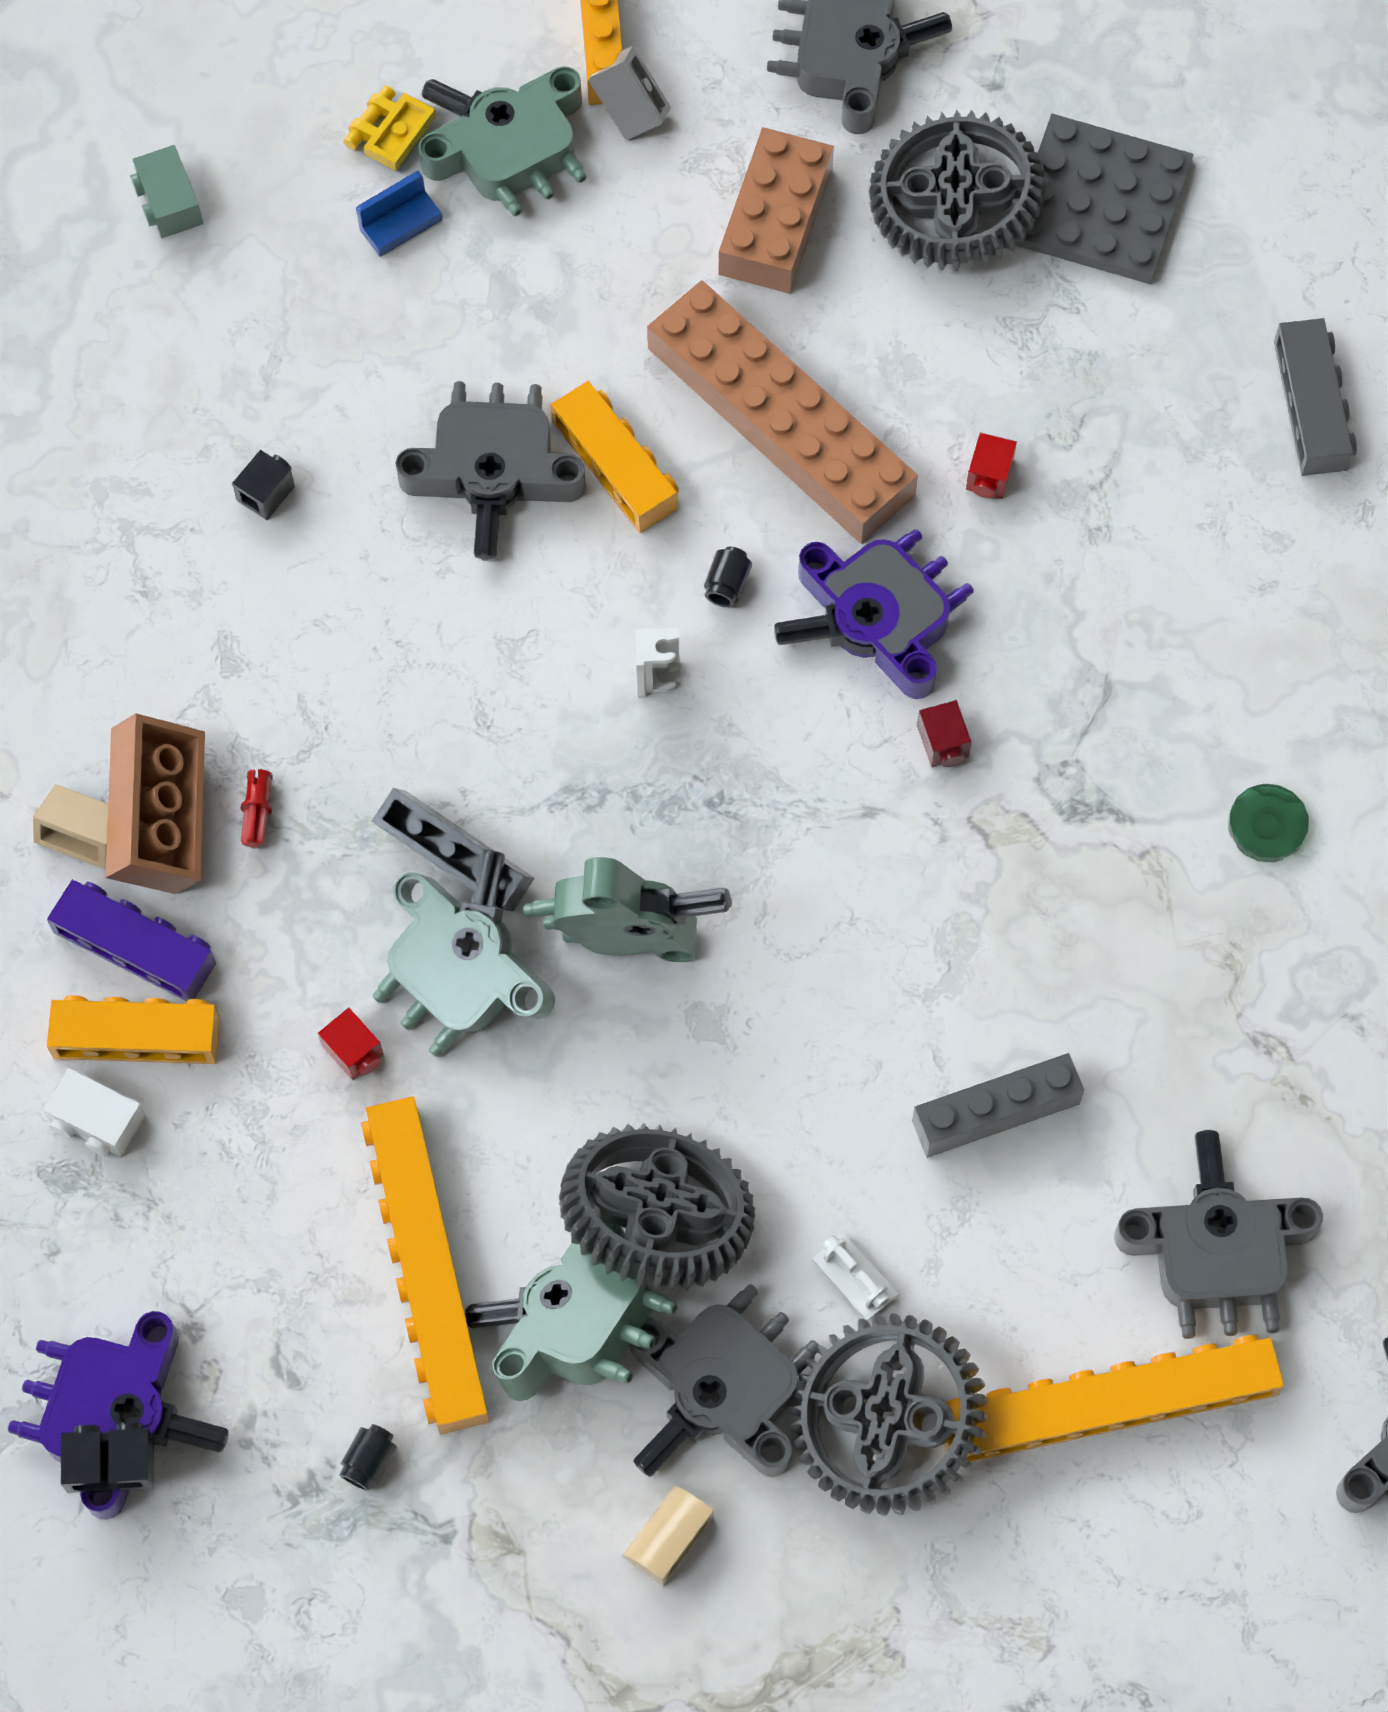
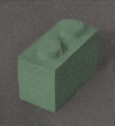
M175 144L132 159L136 170L135 174L130 175L137 197L145 196L147 204L142 205L144 215L149 227L157 226L161 239L204 224L198 201Z

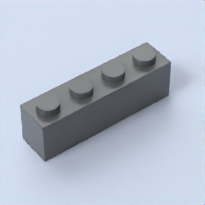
M1325 318L1279 323L1274 345L1301 476L1347 471L1351 457L1356 455L1357 443L1355 434L1349 433L1347 427L1350 416L1347 399H1342L1339 388L1342 387V371L1339 365H1334L1332 356L1335 353L1333 332H1327Z
M1066 1053L914 1106L912 1122L926 1158L1080 1105L1084 1087L1070 1054Z

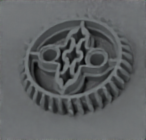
M956 109L954 117L947 118L941 112L939 119L935 121L927 115L924 125L920 126L913 122L912 132L901 129L900 140L891 139L890 149H882L881 160L875 161V172L871 173V186L869 189L870 208L873 213L874 223L879 228L883 239L887 238L891 248L898 247V252L902 257L910 254V259L914 264L923 258L924 265L927 268L934 262H937L938 267L942 271L947 264H953L956 271L959 270L960 264L968 263V266L973 270L975 261L982 260L984 264L988 265L989 256L995 255L1001 259L1004 248L1014 251L1015 240L1024 242L1026 231H1033L1034 220L1039 219L1041 214L1040 207H1043L1044 191L1046 190L1045 180H1043L1045 177L1044 169L1041 167L1040 157L1034 151L1031 141H1026L1022 131L1016 133L1012 123L1004 126L1000 117L990 122V117L986 112L980 118H976L971 110L967 117H962ZM974 143L994 148L1006 155L1015 163L1021 175H1012L1009 169L1001 163H980L979 151ZM938 147L935 155V166L910 168L902 175L901 181H896L910 162L921 154ZM1013 199H1019L1013 210L1001 222L975 235L979 226V214L1004 212L1011 206ZM893 205H902L914 217H934L935 230L941 238L925 235L909 227L898 217Z
M645 1123L638 1130L627 1124L622 1132L612 1127L608 1134L599 1132L594 1140L588 1139L583 1148H578L570 1163L567 1164L560 1184L561 1190L559 1194L560 1218L564 1219V1230L571 1232V1243L580 1244L581 1255L592 1254V1265L604 1264L606 1275L615 1271L620 1274L621 1282L631 1278L636 1280L637 1287L644 1282L650 1283L654 1291L660 1285H666L672 1292L678 1284L688 1291L693 1283L703 1287L709 1279L716 1282L722 1273L728 1274L733 1265H737L738 1260L742 1258L744 1250L748 1248L754 1230L755 1207L753 1206V1194L749 1193L748 1189L749 1182L742 1180L740 1169H732L731 1158L721 1159L720 1148L710 1150L707 1148V1140L702 1142L693 1140L692 1132L687 1136H683L677 1133L676 1127L671 1132L663 1131L660 1124L656 1129H649ZM625 1162H643L639 1171L619 1166L610 1167ZM688 1174L700 1181L709 1190L689 1185ZM602 1221L626 1228L625 1239L614 1233ZM719 1238L715 1243L699 1250L679 1253L671 1252L676 1241L700 1246Z
M896 1313L890 1314L887 1323L883 1316L875 1314L872 1327L864 1318H858V1331L855 1332L849 1325H843L844 1338L840 1339L835 1334L829 1335V1341L833 1346L829 1350L822 1345L817 1346V1352L822 1356L818 1362L813 1359L806 1360L807 1365L813 1369L810 1376L806 1374L798 1375L799 1380L806 1384L804 1390H795L794 1397L801 1400L802 1404L795 1405L790 1409L791 1413L800 1417L801 1420L792 1423L790 1426L792 1431L803 1435L793 1442L796 1448L805 1450L799 1459L801 1463L811 1465L807 1471L808 1475L813 1479L820 1478L818 1487L825 1492L831 1490V1498L839 1502L845 1498V1505L851 1509H855L860 1504L861 1511L866 1514H870L876 1507L877 1513L881 1516H887L891 1506L894 1513L904 1515L906 1502L913 1511H920V1498L923 1497L930 1505L936 1504L935 1490H939L947 1496L950 1494V1488L946 1484L947 1481L952 1479L958 1484L963 1483V1478L957 1471L961 1466L967 1470L973 1469V1464L966 1459L969 1452L974 1455L981 1454V1448L975 1445L973 1441L974 1438L982 1439L986 1437V1432L977 1427V1423H984L989 1420L987 1413L977 1410V1408L989 1403L985 1395L977 1393L985 1387V1383L981 1378H973L978 1373L979 1367L974 1362L967 1363L971 1354L965 1348L958 1349L960 1342L954 1336L946 1339L947 1331L939 1326L933 1330V1324L926 1319L918 1324L917 1319L913 1315H907L902 1323L901 1317ZM897 1341V1344L883 1351L877 1357L870 1383L857 1380H843L833 1384L824 1394L834 1374L854 1354L873 1344ZM915 1344L935 1354L951 1372L960 1396L959 1421H955L953 1411L945 1401L934 1396L921 1394L924 1381V1365L921 1358L913 1351ZM905 1367L904 1374H897L895 1378L893 1377L894 1370L900 1371ZM855 1396V1409L851 1413L843 1415L842 1405L844 1401L849 1397ZM908 1400H911L912 1403L907 1407ZM822 1406L828 1421L834 1427L857 1434L854 1445V1463L856 1469L864 1477L863 1484L847 1477L829 1458L820 1436L819 1416ZM893 1408L895 1409L894 1416H887L886 1419H883L884 1412H891ZM936 1413L937 1423L935 1427L930 1431L923 1432V1419L928 1414ZM955 1434V1438L945 1456L926 1475L904 1486L881 1488V1484L895 1477L901 1471L908 1445L921 1448H936L945 1444ZM884 1450V1451H885V1456H884V1458H877V1459L874 1461V1460H873V1455H874V1453L880 1454V1453H882V1451Z

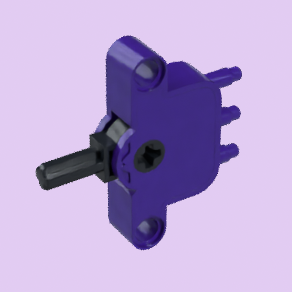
M151 1311L139 1318L129 1347L93 1337L76 1340L71 1345L52 1340H39L36 1345L38 1353L62 1361L54 1385L28 1379L23 1382L22 1391L24 1393L48 1401L41 1423L37 1425L26 1421L12 1420L8 1425L9 1433L18 1435L19 1438L41 1443L54 1460L60 1463L61 1433L73 1432V1427L79 1425L99 1426L101 1433L116 1430V1425L126 1423L122 1417L123 1412L130 1413L133 1407L139 1415L137 1417H130L127 1423H140L143 1425V1428H148L154 1436V1445L166 1447L168 1440L171 1439L219 1453L224 1450L229 1436L227 1428L177 1415L178 1409L176 1406L166 1403L162 1399L161 1394L178 1346L179 1335L171 1319L160 1311ZM163 1326L167 1328V1334L160 1342L151 1343L147 1341V1336L154 1327ZM129 1490L113 1491L111 1500L102 1506L93 1504V1496L96 1492H80L82 1503L93 1516L98 1519L108 1520L116 1517L122 1511Z

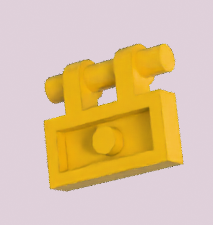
M384 85L378 94L374 93L367 101L366 105L368 108L362 116L355 118L349 125V133L343 142L348 148L355 150L361 141L367 140L368 142L364 146L365 155L397 171L436 118L435 108L406 93H403L397 103L391 101L396 95L395 91L391 87ZM386 116L378 128L374 126L379 117Z

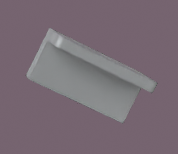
M634 45L621 51L613 65L592 74L589 78L590 84L626 140L663 124L671 109V106Z

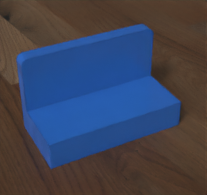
M419 171L412 173L356 207L359 229L379 257L442 221V213L426 193L424 179Z

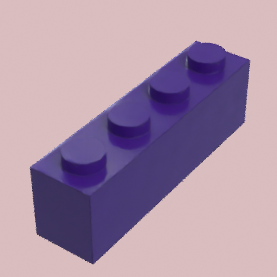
M73 879L70 881L47 918L54 934L184 1001L196 998L216 965L210 950L211 946L206 941L195 935H190L189 938L175 932L176 928L171 923L160 917H155L154 920H151L141 915L142 911L127 900L121 899L118 903L106 897V891L92 882L87 881L83 885Z

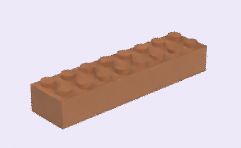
M703 280L647 326L648 349L860 544L866 541L916 496L918 474Z

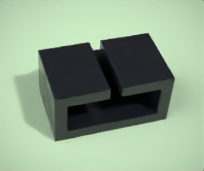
M121 1423L116 1425V1430H109V1432L103 1433L99 1431V1426L79 1425L73 1427V1432L61 1433V1486L67 1493L154 1489V1436L148 1428H143V1425L140 1423Z

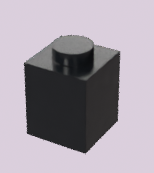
M260 449L232 482L236 500L265 520H268L295 488L291 466L282 457L275 454L270 456Z

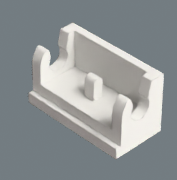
M679 627L635 629L638 697H645V694L668 693L675 690L676 682H660L657 679V675L664 671L670 673L680 670Z

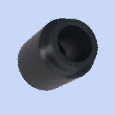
M732 546L716 551L704 583V588L706 589L704 596L708 601L721 607H732L735 601L741 598L752 568V562L747 558L745 551Z
M371 1424L369 1429L360 1427L340 1463L343 1468L339 1476L350 1484L369 1491L373 1483H379L397 1450V1446L391 1442L394 1435L375 1424Z

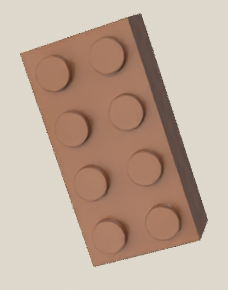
M762 127L719 249L718 275L788 294L791 293L833 170V145Z
M138 713L111 728L105 878L172 894H177L201 881L205 731Z

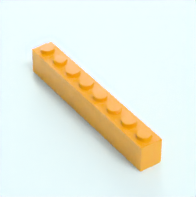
M411 1096L365 1107L368 1121L361 1122L366 1147L374 1145L377 1156L376 1160L369 1161L374 1184H383L386 1197L378 1200L383 1224L392 1223L394 1238L387 1239L392 1264L400 1262L403 1277L396 1279L401 1303L409 1302L412 1317L405 1319L410 1343L418 1342L421 1357L414 1359L419 1384L428 1383L431 1397L423 1399L428 1424L437 1423L439 1433L442 1435L490 1423L415 1098Z
M1247 1335L1233 1340V1346L1218 1349L1215 1343L1205 1344L1192 1349L1193 1354L1176 1357L1175 1352L1163 1353L1152 1357V1363L1136 1366L1134 1361H1126L1111 1366V1372L1094 1375L1093 1370H1084L1071 1374L1069 1376L1070 1381L1053 1384L1052 1379H1042L1028 1384V1390L1012 1393L1011 1388H1000L990 1391L986 1394L989 1403L977 1408V1410L984 1411L989 1416L988 1421L977 1423V1427L986 1432V1437L982 1439L974 1438L973 1441L975 1445L981 1448V1454L974 1455L969 1452L966 1459L970 1462L1278 1396L1284 1388V1383L1271 1337L1259 1340L1257 1335ZM960 1397L946 1402L953 1411L955 1421L960 1419ZM955 1434L944 1444L946 1453L955 1438Z

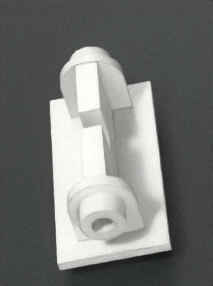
M844 1232L837 1238L833 1235L827 1239L822 1245L824 1249L812 1258L813 1262L867 1321L899 1295Z

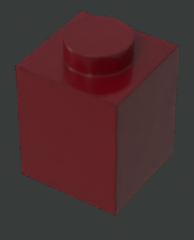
M957 700L919 710L917 728L931 768L939 765L953 767L969 757L972 741Z

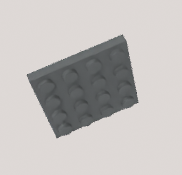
M1051 113L1037 153L1040 157L1041 167L1044 169L1045 176L1043 180H1045L1046 190L1044 191L1043 207H1040L1041 214L1039 219L1034 220L1033 231H1026L1024 242L1015 240V245L1151 284L1194 154Z

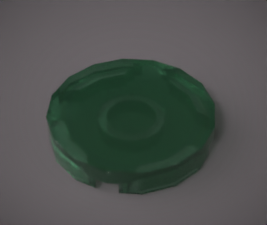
M1263 783L1249 787L1237 796L1228 816V831L1237 844L1236 847L1244 855L1256 861L1277 862L1283 860L1284 857H1288L1300 849L1308 833L1309 816L1304 803L1294 792L1280 785Z

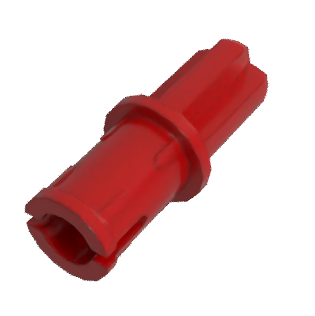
M255 769L248 771L246 797L240 806L241 811L244 813L241 842L242 845L253 849L259 848L265 843L267 817L272 813L273 809L272 805L269 804L273 774L264 769H258V778L255 777Z

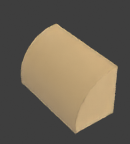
M55 784L33 816L34 843L106 870L108 804Z
M673 1486L623 1553L622 1557L663 1587L714 1519V1509L686 1490Z

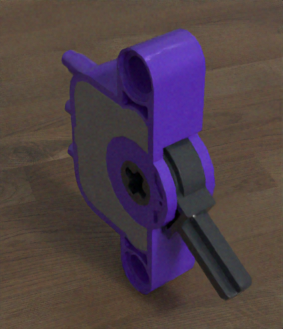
M918 529L905 534L896 542L886 539L875 540L864 546L845 562L825 543L810 542L800 551L798 576L802 585L825 608V615L777 622L774 625L775 639L778 645H787L829 638L831 647L841 646L851 655L862 658L875 657V663L906 696L913 699H923L933 691L937 672L936 661L927 649L939 641L946 633L949 613L964 603L967 597L973 594L974 589L969 583H965L947 596L932 579L948 566L946 558L939 556L936 560L930 561L923 568H920L907 554L922 539V534ZM812 562H818L825 567L815 570L807 565ZM920 671L926 674L927 677L918 680L912 678L909 673Z

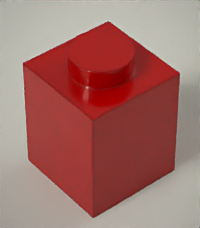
M980 432L968 471L966 490L973 491L976 495L983 498L997 497L1003 499L1015 458L1017 441Z
M349 1007L317 1033L321 1046L352 1080L360 1074L365 1076L371 1073L380 1064V1057L384 1055L381 1042Z

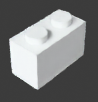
M70 1068L65 1072L43 1109L51 1122L49 1127L66 1138H71L75 1134L87 1140L85 1145L89 1149L105 1157L110 1152L121 1158L146 1116L140 1103Z

